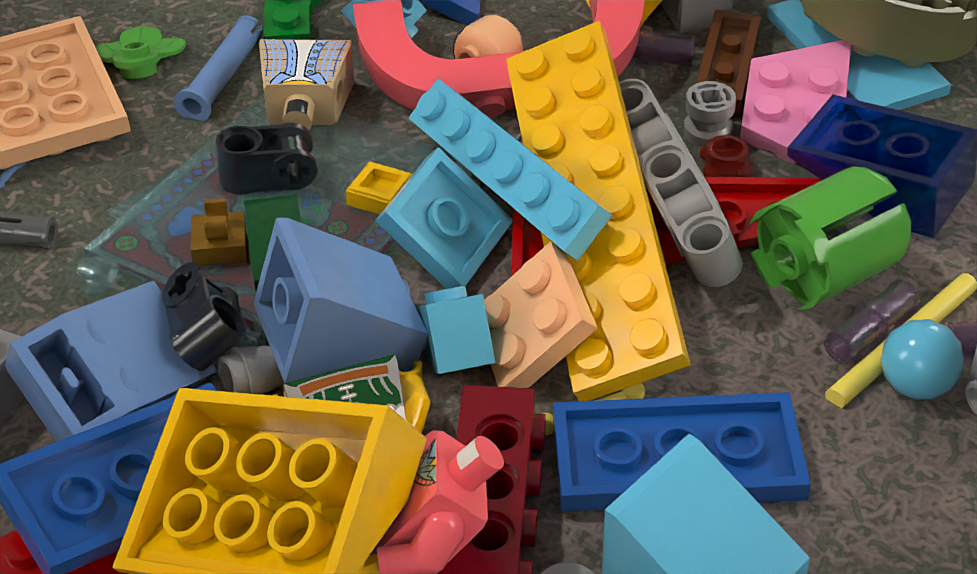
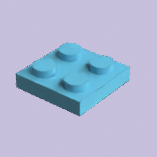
M438 147L426 157L375 221L446 289L467 285L511 225L513 219Z

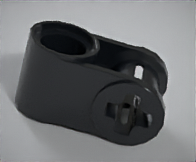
M298 123L254 127L233 126L222 130L216 138L220 186L225 191L233 194H249L257 191L283 189L298 190L307 187L315 180L318 172L316 160L310 154L313 148L311 132L305 126ZM290 136L294 139L295 149H290L288 139ZM292 163L295 165V176H292L290 171V164Z
M193 262L183 264L169 277L162 292V301L166 308L170 328L169 340L176 353L185 363L198 371H205L248 333L239 306V296L230 287H219L205 277L202 267Z

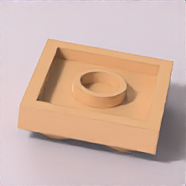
M551 241L484 300L496 363L490 365L498 387L529 388L598 329L566 252Z

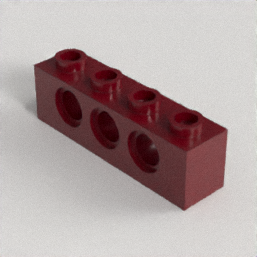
M463 385L456 440L467 446L478 436L488 438L500 450L504 465L486 480L488 519L484 528L437 574H533V560L522 559L523 547L536 546L538 509L527 508L528 496L540 497L542 460L532 459L533 449L544 450L546 414L535 413V389Z

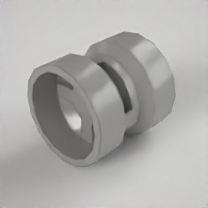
M704 81L696 83L688 89L685 102L688 115L684 120L683 131L684 136L689 142L704 148H715L730 141L733 135V121L731 117L735 112L736 94L731 87L715 81Z

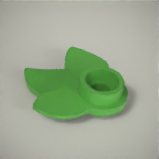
M137 26L122 32L120 41L99 43L95 48L102 62L113 63L116 68H119L121 77L139 79L155 74L158 71L157 62L161 58L179 54L186 47L185 39L182 38L162 39L161 31L156 27Z

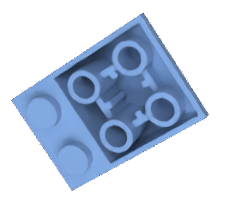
M155 281L61 314L11 342L5 364V369L56 442L169 399L179 388L193 389L218 373L213 364L205 371H198L185 363L176 353L169 340L170 328L166 308L162 301V291Z

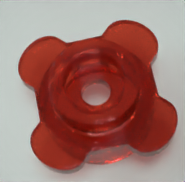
M720 135L712 138L707 145L700 148L699 156L705 160L706 164L703 167V175L705 177L752 176L753 166L747 161L749 148L741 138L733 135Z

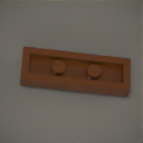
M715 10L696 83L715 81L731 87L736 94V106L733 115H740L748 84L751 59L754 58L759 37L761 16Z

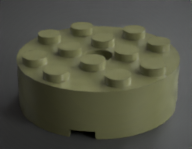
M800 0L804 8V14L808 18L816 21L836 37L850 43L851 49L863 56H875L878 54L899 59V61L908 66L921 67L925 62H942L962 57L972 51L977 44V0Z

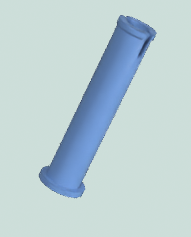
M248 15L239 17L234 27L189 87L180 90L176 94L174 105L182 117L205 121L209 118L212 111L211 105L257 41L263 36L262 25L258 26L253 34L251 33V30L258 23L256 18Z

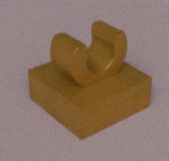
M226 198L205 199V214L191 215L192 262L199 266L247 262L245 212H228Z

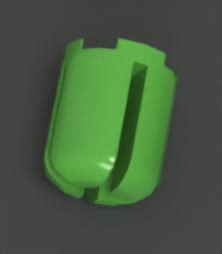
M850 167L758 210L751 219L750 224L758 221L757 237L760 249L751 252L760 276L770 288L779 284L783 286L798 301L805 304L798 308V310H805L827 301L828 298L892 266L903 257L911 243V219L904 203L829 241L826 235L860 218L874 209V205L890 198L898 191L887 177L869 168Z

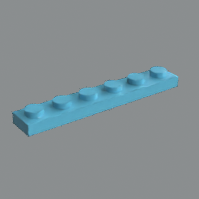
M439 78L421 96L417 107L409 116L413 123L558 247L576 260L581 258L612 217V214Z

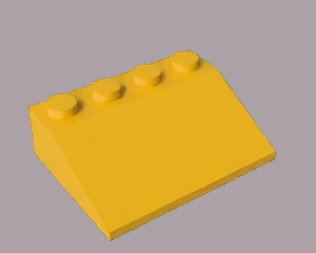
M179 388L112 568L129 574H357L408 501L427 438L387 405Z

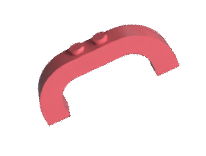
M401 0L353 4L358 47L364 67L374 83L395 102L414 111L421 96L439 78L489 118L499 116L505 110L516 109L506 59L524 51L463 59L438 58L421 50L409 37L404 23ZM589 0L593 23L600 21L607 34L618 77L627 67L635 52L640 33L644 0Z

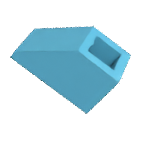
M465 286L424 294L426 305L416 306V310L428 332L427 348L425 351L432 373L442 374L496 363L483 294L467 297Z

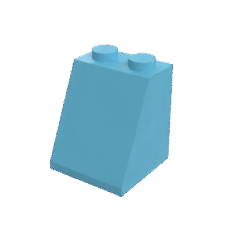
M691 434L684 437L605 509L602 574H807L810 557L702 442Z

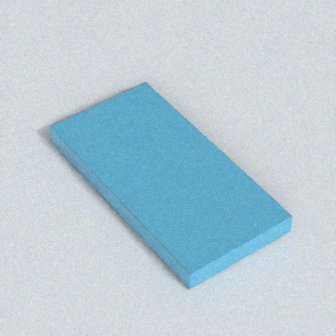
M787 0L768 6L767 18L797 49L842 40L828 32L816 21L808 18L804 14V8L800 0ZM851 49L846 99L867 120L946 96L950 93L951 84L929 62H925L921 67H912L902 63L899 59L878 54L875 56H863Z

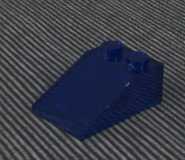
M832 94L787 147V156L821 180L850 167L869 168L887 177L898 192L874 205V209L869 211L868 214L875 218L904 203L911 219V232L934 238L975 181L977 129Z

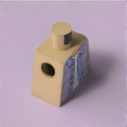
M260 39L259 48L267 122L272 125L298 123L305 126L308 130L311 129L312 125H333L337 123L354 84L351 40Z

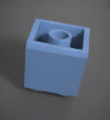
M276 218L253 304L284 383L393 354L396 356L399 371H412L413 362L419 361L422 351L427 348L428 332L410 297L408 283L406 280L401 279L392 258L295 220Z

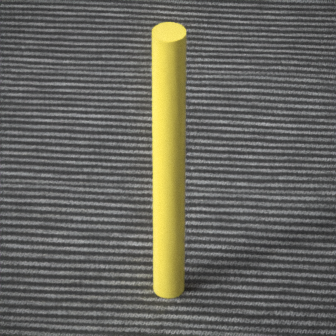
M968 273L960 274L906 322L930 319L940 323L977 290V281ZM885 340L825 392L827 400L842 409L883 373L881 356Z

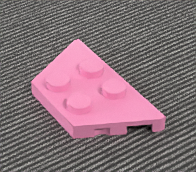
M839 40L751 59L740 140L758 149L769 150L778 158L795 164L800 159L822 170L821 177L828 178L838 173L851 44Z

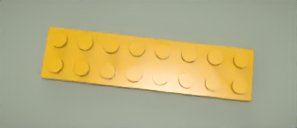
M597 21L507 58L506 61L523 145L612 214V217L579 260L567 254L598 328L566 355L573 393L579 401H590L690 366L691 363L607 34L600 21ZM541 232L545 247L551 240Z

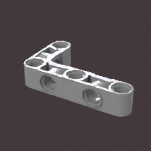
M626 79L619 82L646 191L664 226L668 227L681 257H685L696 279L708 287H720L729 284L740 274L743 262L728 222L714 193L668 114L663 112L649 86L639 79ZM519 133L516 139L523 144L521 133Z

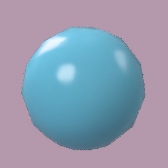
M910 320L893 330L884 342L881 356L884 377L896 392L914 400H934L954 388L962 376L964 355L961 342L949 327L933 320Z

